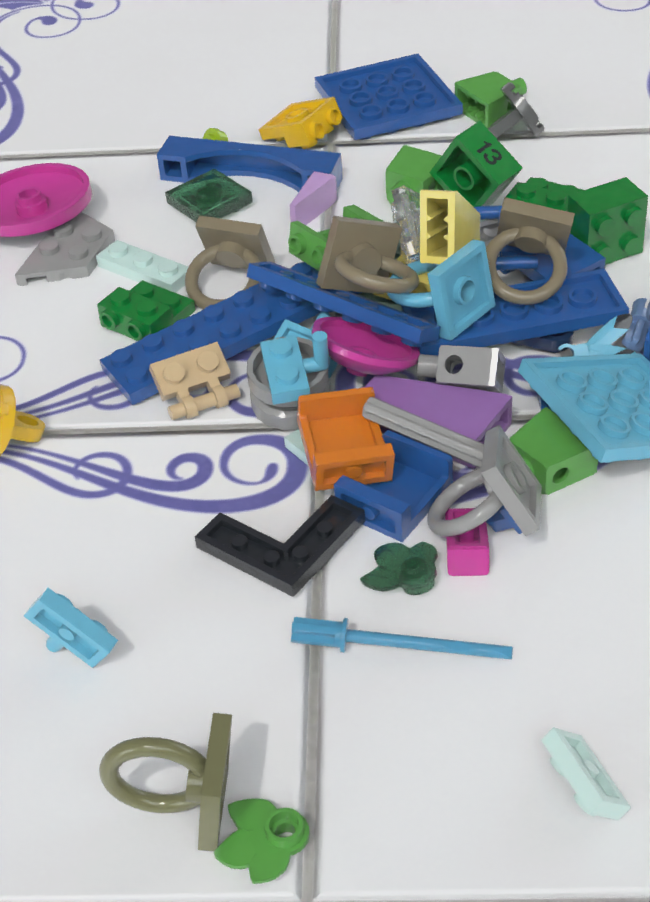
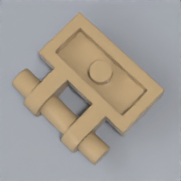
M218 342L150 364L149 370L162 401L176 397L179 402L167 407L172 421L184 416L186 419L198 416V412L213 406H216L218 409L227 406L230 400L241 397L236 383L226 387L220 384L221 381L230 378L231 371ZM203 387H207L209 393L194 398L189 393Z

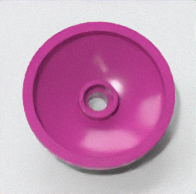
M323 317L315 320L312 327V334L316 331L326 332L329 357L336 363L346 367L349 373L356 376L365 377L367 374L386 375L404 371L417 364L420 352L417 347L403 344L400 341L401 337L394 334L382 335L375 333L371 330V325L366 323H351L343 320L342 317Z

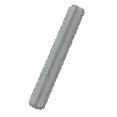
M369 397L364 404L362 416L365 419L476 467H482L483 443L375 397Z

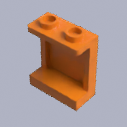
M373 387L314 393L298 397L297 423L315 491L334 489V484L342 475L362 484L392 481L395 459L392 444H385L379 424L362 416L364 404L369 397H375Z

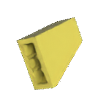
M420 190V263L441 264L473 239L480 241V213L458 191Z

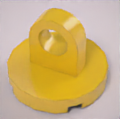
M0 384L1 456L10 439L39 442L45 429V423L39 418L28 413L16 411L14 391L10 386Z

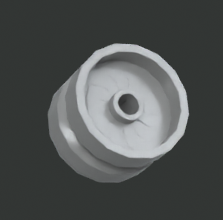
M297 337L302 359L314 357L312 341ZM259 346L247 360V378L250 387L252 410L257 419L269 427L280 430L299 429L297 423L298 401L273 405ZM328 368L324 371L306 374L310 394L330 392Z

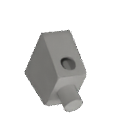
M440 345L438 356L419 355L417 374L421 377L436 378L437 384L502 393L506 358L499 348ZM463 363L462 369L458 373L453 374V368L457 364Z

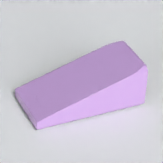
M315 171L312 173L290 204L291 222L299 221L307 225L335 203L337 191L336 177L334 175Z

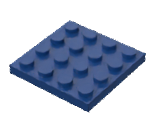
M419 53L315 77V88L323 98L335 97L343 117L341 123L354 140H366L371 136L395 133L399 129L412 126L419 127L428 122L448 120L453 116L463 114L462 102Z

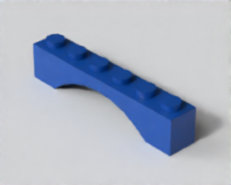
M169 135L157 153L160 179L164 181L191 183L222 176H252L285 184L299 192L314 171L334 175L336 177V191L343 180L341 153Z

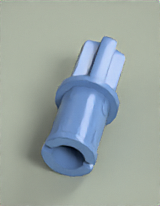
M639 298L633 302L630 314L633 320L630 328L624 333L621 342L625 348L636 352L642 350L650 326V302L646 309V298Z

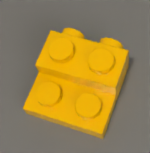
M335 97L291 103L258 130L262 140H285L288 148L301 146L302 149H308L318 143L317 139H322L325 134L333 131V126L339 125L343 117Z

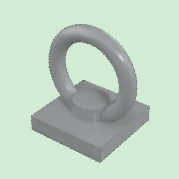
M500 425L485 432L482 467L454 481L432 504L428 512L427 523L434 534L450 537L468 532L491 518L502 506L506 508L525 536L540 529L542 486ZM481 484L485 485L489 496L479 506L458 518L443 520L445 513L457 499Z

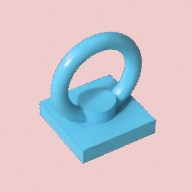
M473 239L441 264L420 263V260L407 264L418 275L429 272L427 275L431 292L387 293L392 301L402 306L413 308L434 306L437 325L441 326L440 338L453 340L496 305L485 242ZM392 274L390 277L395 279H401L400 277Z

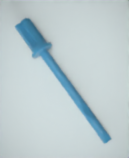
M294 617L292 622L291 643L340 648L342 653L346 651L347 642L512 659V646L348 629V618H344L343 622Z

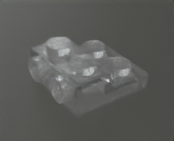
M401 186L391 190L394 200L391 204L393 223H397L402 227L399 240L401 255L407 265L420 260V194L406 186Z

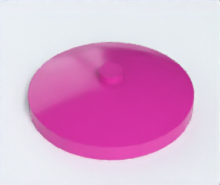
M62 163L33 164L0 174V237H18L44 232L76 217L87 207L92 198V189L87 174L78 167Z

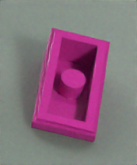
M475 508L448 509L445 513V520L458 518ZM486 521L468 532L446 537L447 570L450 576H484L489 573V541Z

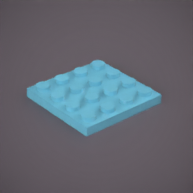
M641 353L522 359L518 372L600 463L650 458V361Z

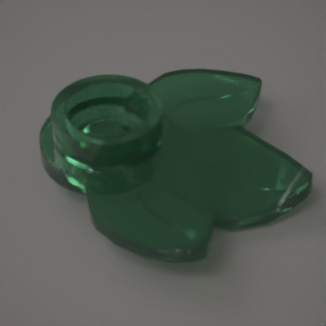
M395 542L381 545L374 551V558L378 567L360 578L364 586L376 591L385 592L401 587L409 595L424 594L435 585L437 570L434 563L438 558L437 550L432 544L427 542H419L411 548L402 543Z

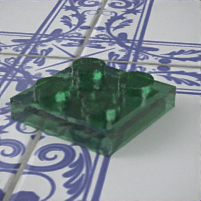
M215 168L165 192L167 203L196 223L199 215L223 218L253 202L250 190Z

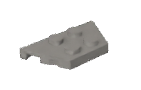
M83 212L68 222L50 229L16 272L17 285H28L29 278L46 276L48 282L61 281L66 278L89 277L98 265L96 255L115 241L113 229Z

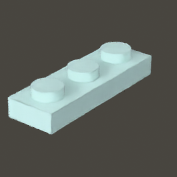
M116 240L96 255L98 267L134 281L140 282L143 280L175 293L185 286V275L188 266L125 242Z

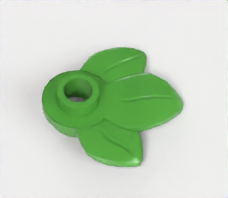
M245 799L228 804L229 815L238 830L233 832L215 849L214 856L219 862L231 869L242 870L249 868L250 879L253 884L272 881L287 870L291 856L299 853L306 847L310 838L308 822L296 810L291 808L277 809L266 799ZM285 832L292 833V835L288 837H278L279 835Z

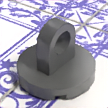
M510 82L503 86L501 91L512 106V109L489 126L488 130L498 138L522 120L534 136L539 135L544 131V125L538 123L540 122L538 120L539 117L524 96L512 92L516 87Z

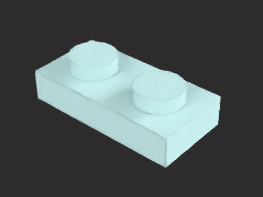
M554 727L545 735L541 741L552 756L550 758L551 765L560 775L568 780L576 792L574 799L583 811L591 816L597 815L619 820L631 808L581 735Z

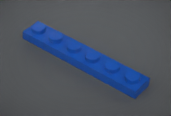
M271 261L249 263L246 277L259 281V287L273 291L282 290L286 292L287 298L295 301H310L314 303L313 307L323 312H338L342 314V319L347 322L366 323L371 325L373 332L382 335L394 334L401 337L400 341L403 344L413 347H421L422 343L438 340L441 326L350 291L323 289L316 283L317 279Z

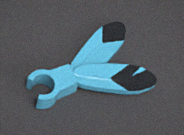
M630 314L618 315L601 327L587 343L577 345L563 344L556 350L561 351L563 348H568L571 350L572 356L636 354L635 351L611 345L630 328L633 317Z

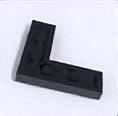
M331 495L285 543L220 512L195 536L196 548L294 597L365 522V511Z

